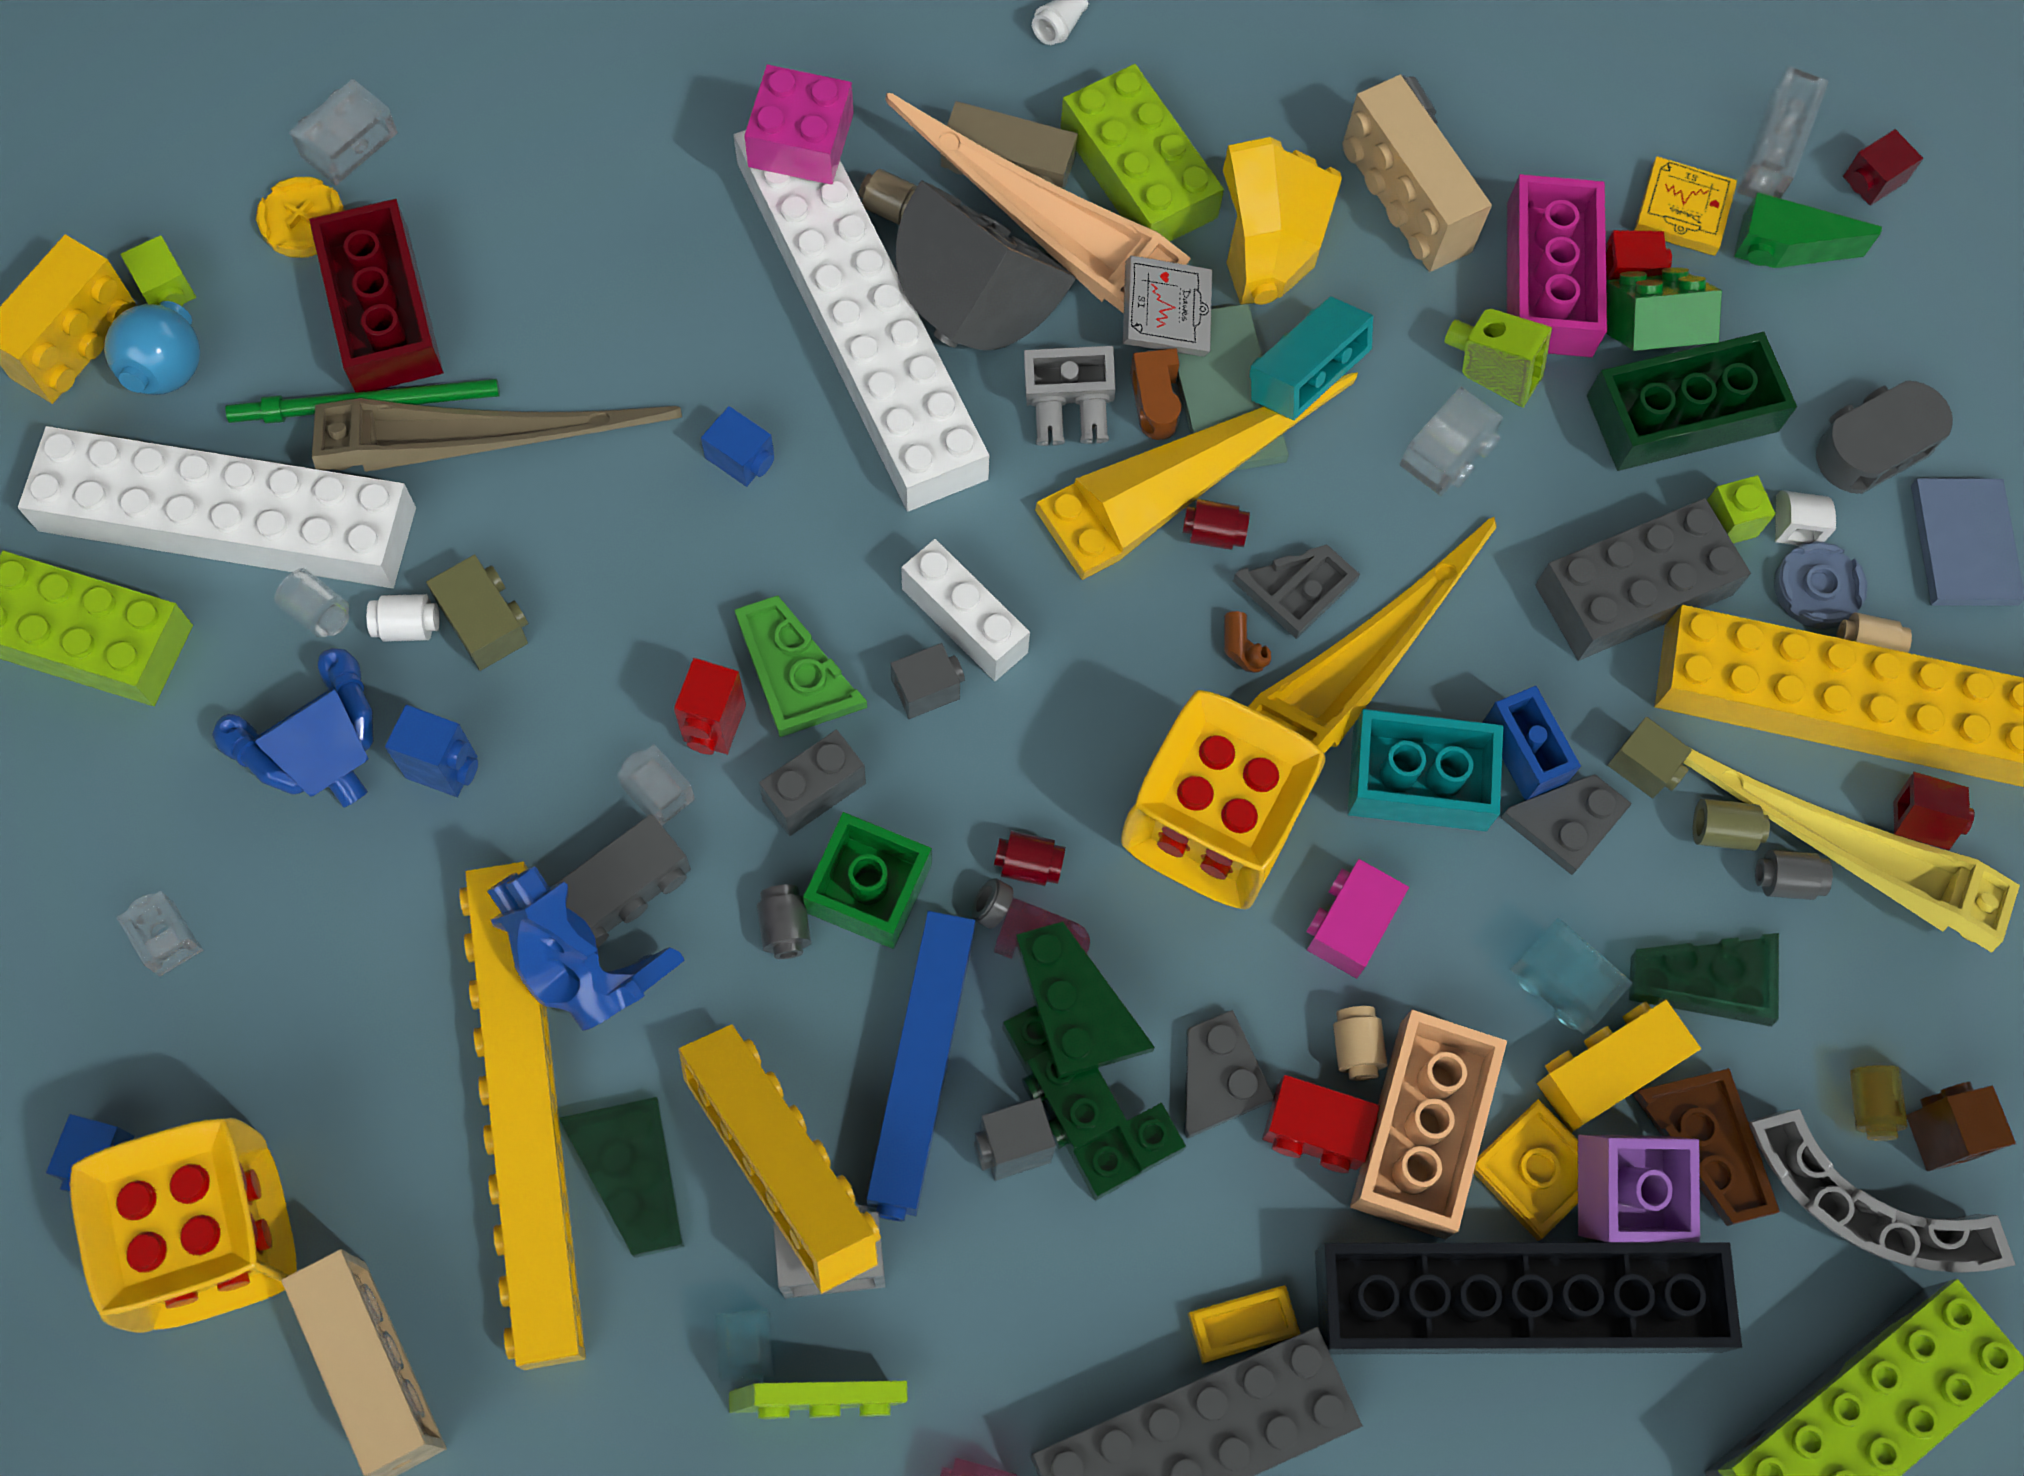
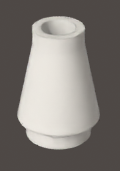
M1053 0L1039 7L1032 20V28L1037 38L1047 45L1064 42L1081 14L1088 8V0Z

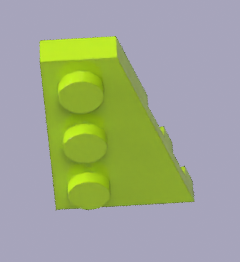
M907 1381L754 1383L729 1392V1413L758 1412V1419L790 1418V1411L809 1410V1418L840 1417L841 1408H859L860 1417L891 1415V1406L908 1402Z

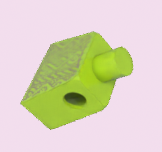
M1487 309L1483 312L1475 326L1455 319L1447 331L1445 343L1465 352L1462 369L1465 377L1524 408L1544 376L1552 328L1498 310Z

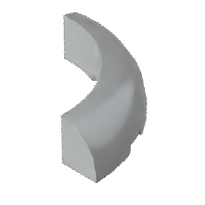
M1800 1109L1783 1110L1749 1121L1761 1152L1787 1191L1815 1219L1854 1246L1905 1266L1932 1271L1964 1273L1990 1271L2016 1265L1998 1215L1973 1214L1959 1218L1931 1219L1898 1211L1878 1201L1866 1192L1857 1189L1833 1168L1834 1165L1818 1146L1808 1129Z

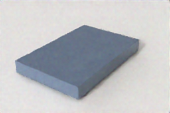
M1916 479L1911 485L1931 606H2019L2024 601V587L2004 479Z

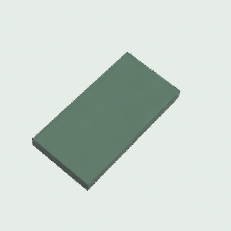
M1249 304L1211 309L1210 352L1206 356L1178 353L1179 369L1177 382L1191 434L1264 407L1251 400V379L1249 373L1252 364L1259 356H1262ZM1280 435L1233 471L1287 462L1289 454L1284 435Z

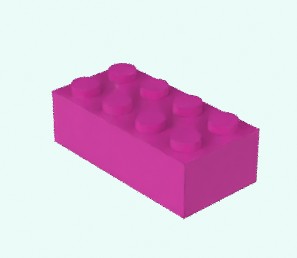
M1519 174L1507 202V314L1551 327L1552 331L1547 354L1593 357L1607 332L1605 182Z

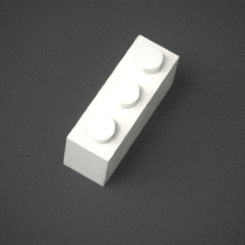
M936 539L901 567L902 590L994 681L998 680L1028 654L1030 631Z

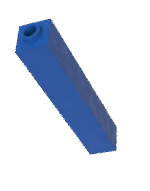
M932 911L927 912L867 1195L868 1207L876 1208L878 1216L883 1219L904 1222L906 1214L917 1216L975 933V920Z

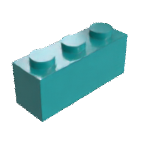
M1330 296L1316 309L1311 310L1305 319L1294 329L1285 333L1279 342L1263 356H1259L1254 361L1249 373L1251 379V400L1294 421L1372 350L1373 315Z

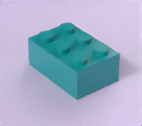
M1363 709L1353 727L1347 815L1487 832L1500 815L1503 725Z

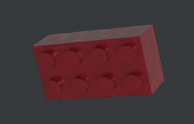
M397 199L310 218L309 222L343 368L354 391H374L444 374L409 230Z

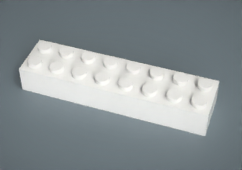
M46 426L18 509L39 532L394 589L416 506L404 483Z

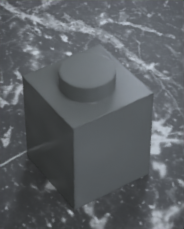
M942 643L890 663L891 681L908 719L960 700V682L965 681L964 673L955 655L948 657Z

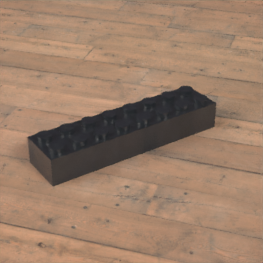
M1730 1242L1324 1243L1315 1251L1319 1331L1330 1354L1724 1353L1742 1348Z

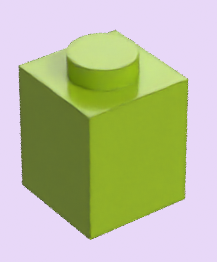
M161 235L120 254L148 304L159 305L163 301H170L183 306L185 303L197 298Z
M1758 475L1719 485L1707 499L1733 544L1758 537L1776 515Z

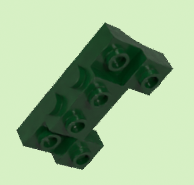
M1036 1005L1003 1022L1002 1029L1027 1074L1026 1077L1022 1078V1082L1030 1099L1033 1100L1040 1097L1051 1118L1048 1123L1057 1148L1060 1149L1066 1146L1095 1201L1184 1151L1186 1145L1162 1102L1126 1120L1098 1068L1058 1079Z

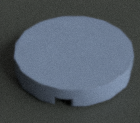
M1819 541L1801 544L1783 558L1775 572L1774 590L1778 602L1790 617L1805 626L1819 629L1839 627L1842 620H1848L1853 613L1858 612L1867 598L1868 582L1862 566L1855 558L1851 560L1847 555L1843 554L1845 550L1835 544Z

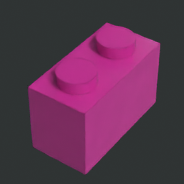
M1360 859L1357 860L1351 872L1342 868L1328 892L1336 897L1329 911L1320 907L1306 931L1314 936L1307 951L1357 979L1369 962L1409 886Z

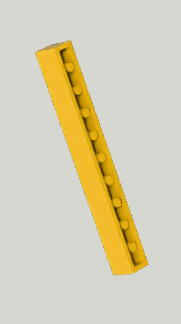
M524 861L465 871L467 887L460 888L459 896L463 915L470 916L472 932L464 935V946L468 962H475L476 980L469 981V995L473 1010L479 1009L481 1027L474 1028V1044L478 1058L484 1057L486 1075L479 1076V1094L482 1105H489L491 1124L484 1125V1143L487 1154H494L496 1174L489 1175L488 1178L491 1202L493 1205L499 1204L501 1224L494 1225V1243L497 1255H504L506 1275L499 1277V1294L502 1306H510L512 1327L504 1329L505 1351L508 1360L515 1359L516 1367L529 1370L585 1360L586 1354L547 1006L541 1005L523 984L514 965L508 932L492 925L491 919L499 915L501 911L487 892L509 875L514 873L519 875L528 868Z

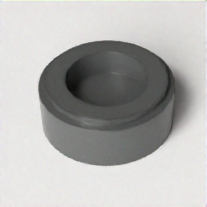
M997 878L987 881L979 890L973 902V920L989 929L996 927L1010 908L1013 899V888Z

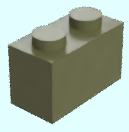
M475 554L426 581L434 599L480 671L528 644L522 630L524 626L528 625L523 612L515 600L506 604L499 593L506 588L492 565L484 569Z

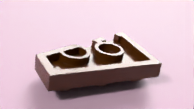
M1729 1068L1637 1090L1632 1094L1662 1136L1699 1139L1700 1190L1726 1226L1771 1216L1780 1212Z

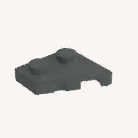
M1594 774L1511 806L1502 815L1501 819L1573 875L1632 803Z
M1233 1010L1188 1029L1186 1041L1187 1073L1185 1079L1186 1121L1184 1123V1133L1187 1139L1269 1104L1275 1099Z

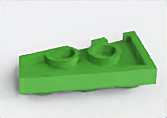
M778 595L734 610L779 737L868 708L866 699L857 689L855 690L841 674L840 668L831 658L829 659L813 641L812 635Z

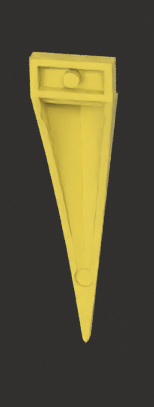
M1693 749L1683 762L1742 802L1760 805L1763 814L1768 815L1770 820L1942 932L1949 926L1959 932L1966 940L1977 943L1991 953L2003 942L2020 885L1978 859L1894 835L1826 810L1759 782Z

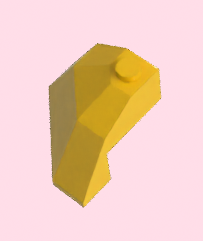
M1267 137L1228 145L1223 167V174L1237 213L1226 263L1240 305L1251 303L1263 305L1282 297L1315 267L1342 180L1340 171L1332 167L1324 170L1318 167L1314 158L1298 150L1290 153L1283 149L1280 141Z

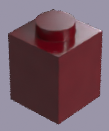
M1894 129L1858 152L1842 177L1871 206L1907 183L1924 158Z
M1914 771L1893 801L1894 835L1945 850H1950L1961 834L1966 835L1974 821L1975 812L1973 808H1970L1969 787Z

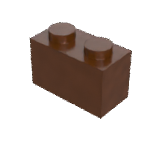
M1965 1082L1940 1090L1941 1093L1920 1099L1923 1108L1906 1115L1927 1172L1972 1161L2016 1144L1993 1085L1974 1090L1971 1082Z

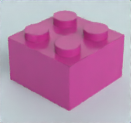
M767 64L744 135L748 167L833 185L854 114L852 82Z

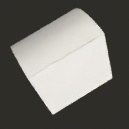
M1784 490L1776 495L1775 542L1792 545L1817 541L1825 542L1836 530L1835 506L1830 497Z

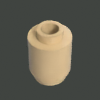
M1855 612L1848 620H1842L1836 638L1909 653L1912 632L1910 628L1902 627L1900 621Z
M1354 1006L1338 1010L1336 1012L1337 1022L1333 1024L1338 1071L1349 1073V1079L1353 1081L1370 1080L1379 1077L1378 1070L1386 1068L1388 1065L1382 1019L1376 1017L1375 1007Z

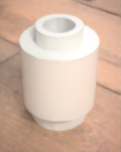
M427 594L382 595L379 600H371L367 605L368 632L371 637H380L383 642L429 640L432 631H438L440 615L437 603H431Z

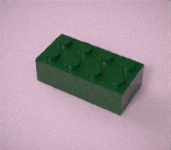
M1764 331L1603 369L1598 374L1587 394V399L1617 471L1779 432L1798 407Z

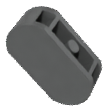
M1904 381L1891 389L1882 386L1869 394L1863 400L1864 404L1857 408L1849 404L1831 416L1829 422L1832 425L1818 442L1816 460L1820 471L1831 484L1850 493L1862 494L1931 456L1937 446L1951 432L1953 425L1951 409L1938 391L1924 383Z

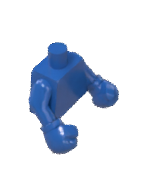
M331 648L319 655L317 664L320 676L325 686L329 688L327 691L259 735L254 727L242 717L227 714L216 722L212 736L221 753L236 760L243 767H248L262 783L291 795L300 794L305 791L310 797L329 787L343 808H345L368 792L353 770L369 759L365 751L374 742L373 710L363 693L364 685L361 681V670L358 661L346 649Z

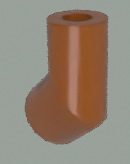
M1231 611L1225 614L1224 651L1226 655L1246 672L1257 673L1262 671L1271 662L1272 656L1269 648L1266 645L1262 647L1260 643L1254 644L1247 639L1246 613Z

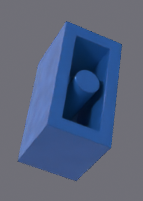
M1536 685L1495 702L1482 722L1503 725L1502 759L1525 801L1566 785L1581 767Z
M405 705L385 745L386 750L406 779L458 798L463 785L468 786L476 775L478 768L477 754L458 723Z

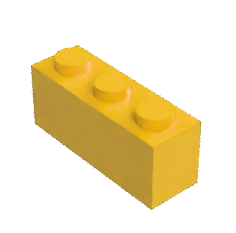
M1667 1000L1653 1008L1649 1006L1647 1001L1643 1002L1622 1016L1627 1025L1614 1033L1607 1025L1583 1041L1588 1048L1586 1051L1574 1058L1568 1050L1544 1066L1549 1074L1536 1084L1571 1133L1701 1050L1699 1044Z

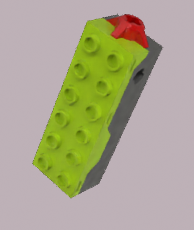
M1959 1279L1924 1287L1704 1472L1707 1476H1902L2024 1370V1357Z

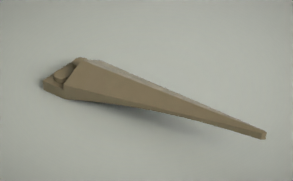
M358 398L315 405L312 460L317 470H345L352 466L363 465L364 471L368 472L678 419L682 417L681 408L677 406L581 412H515L442 408Z

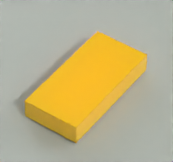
M1286 1285L1188 1313L1202 1364L1288 1340L1301 1334Z

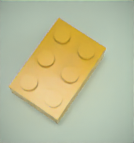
M65 234L0 306V366L11 380L51 404L62 393L68 391L74 384L75 378L86 365L100 355L104 348L107 331L114 319L127 309L137 306L109 260Z

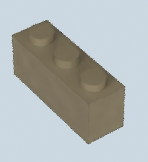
M955 101L947 127L1065 190L1075 160L1078 133ZM941 154V167L964 175Z

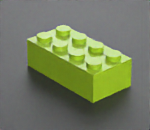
M1136 64L1130 65L1063 97L1060 128L1078 133L1077 153L1122 217L1158 232L1168 241H1173L1218 218L1224 188Z
M2 550L0 554V659L155 707L193 627V624L179 606L174 602Z

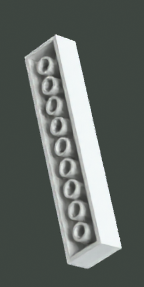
M746 130L733 134L738 166L907 512L988 480L990 455L917 311L904 294L898 273L841 161H839L833 185L748 167L744 139Z

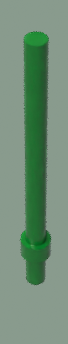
M498 379L294 399H283L281 395L262 397L261 402L226 405L225 411L229 423L264 420L266 424L285 422L286 417L315 415V405L363 398L418 405L499 397L500 390Z

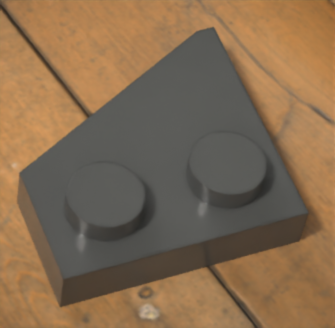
M1326 544L1309 549L1300 556L1289 555L1275 559L1272 565L1252 571H1249L1248 568L1241 569L1235 574L1233 582L1297 639L1357 582L1360 573Z

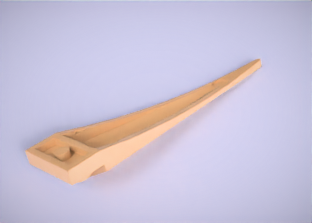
M892 93L886 94V103L1065 269L1074 275L1101 302L1107 300L1124 314L1125 261L1131 255L1184 265L1189 263L1191 258L1158 232L1106 210L1038 177L952 130Z

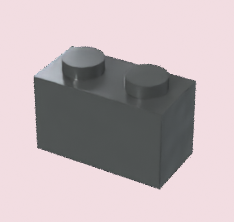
M836 729L761 780L759 787L762 800L787 834L791 836L865 785V765Z
M1040 1097L983 1115L981 1117L980 1131L975 1133L976 1141L974 1142V1147L982 1171L991 1168L994 1181L1051 1163L1056 1148Z

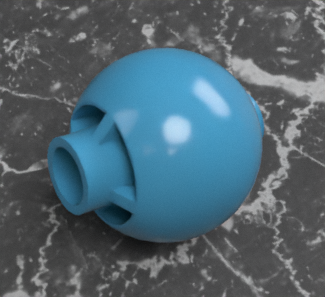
M163 301L159 305L144 304L129 308L114 319L105 337V357L109 368L126 389L137 393L162 395L181 388L192 378L199 364L200 345L197 335L191 326L192 317L189 312L177 303Z

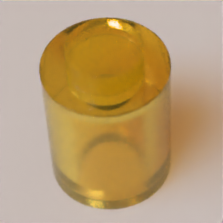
M1874 1065L1851 1069L1849 1072L1856 1130L1866 1132L1867 1139L1872 1141L1898 1139V1131L1908 1128L1901 1068L1888 1065Z

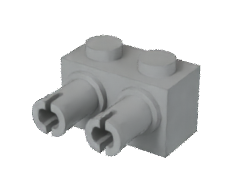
M1113 346L1024 350L1027 406L1032 405L1036 407V444L1048 446V431H1052L1053 446L1065 443L1062 406L1068 403L1080 405L1081 443L1092 444V429L1096 430L1097 443L1108 442L1106 403L1114 401L1115 397Z

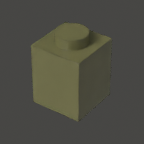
M1645 717L1607 766L1653 799L1664 786L1672 791L1689 770L1682 763L1691 753L1692 749L1651 719Z

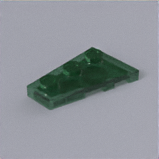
M1779 933L1764 934L1760 939L1739 941V938L1721 939L1719 943L1694 946L1692 943L1636 949L1630 957L1629 1000L1641 1003L1647 1001L1648 1004L1658 1005L1667 1000L1674 1009L1772 1027L1779 1020Z

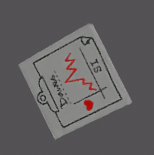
M1131 255L1125 261L1123 344L1158 350L1177 348V353L1206 356L1210 352L1212 269Z

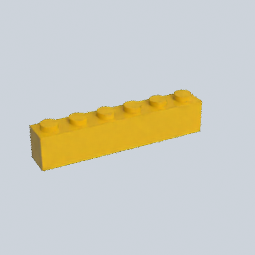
M733 1024L678 1048L685 1083L820 1293L822 1294L877 1266L876 1242L881 1237L875 1220L868 1211L861 1213L854 1204L855 1196L849 1182L842 1174L837 1177L830 1168L831 1163L825 1147L819 1139L812 1141L807 1135V1127L800 1110L794 1104L788 1107L783 1099L784 1094L779 1080L772 1071L765 1073L761 1067L759 1053L752 1040L749 1038L743 1040Z

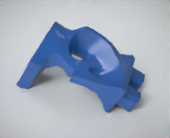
M536 866L528 868L519 875L517 873L509 875L487 891L501 911L499 915L491 919L492 925L508 932L514 965L523 984L541 1005L560 1008L569 1012L582 1031L599 1025L625 1007L639 1001L645 996L643 993L685 961L679 951L669 947L653 955H644L630 966L609 972L603 971L599 966L598 949L591 928L584 919L566 907L569 895L568 884L561 882L548 886Z

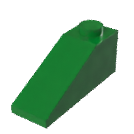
M1757 192L1743 215L1734 257L1749 261L1754 265L1772 268L1864 257L1880 236L1882 226Z

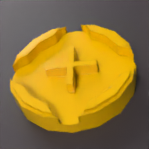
M293 177L278 182L270 188L272 193L266 199L262 197L257 207L256 221L265 242L275 252L288 257L308 258L317 255L309 219L344 211L345 209L339 194L333 188L331 189L329 186L324 185L322 180L314 177Z

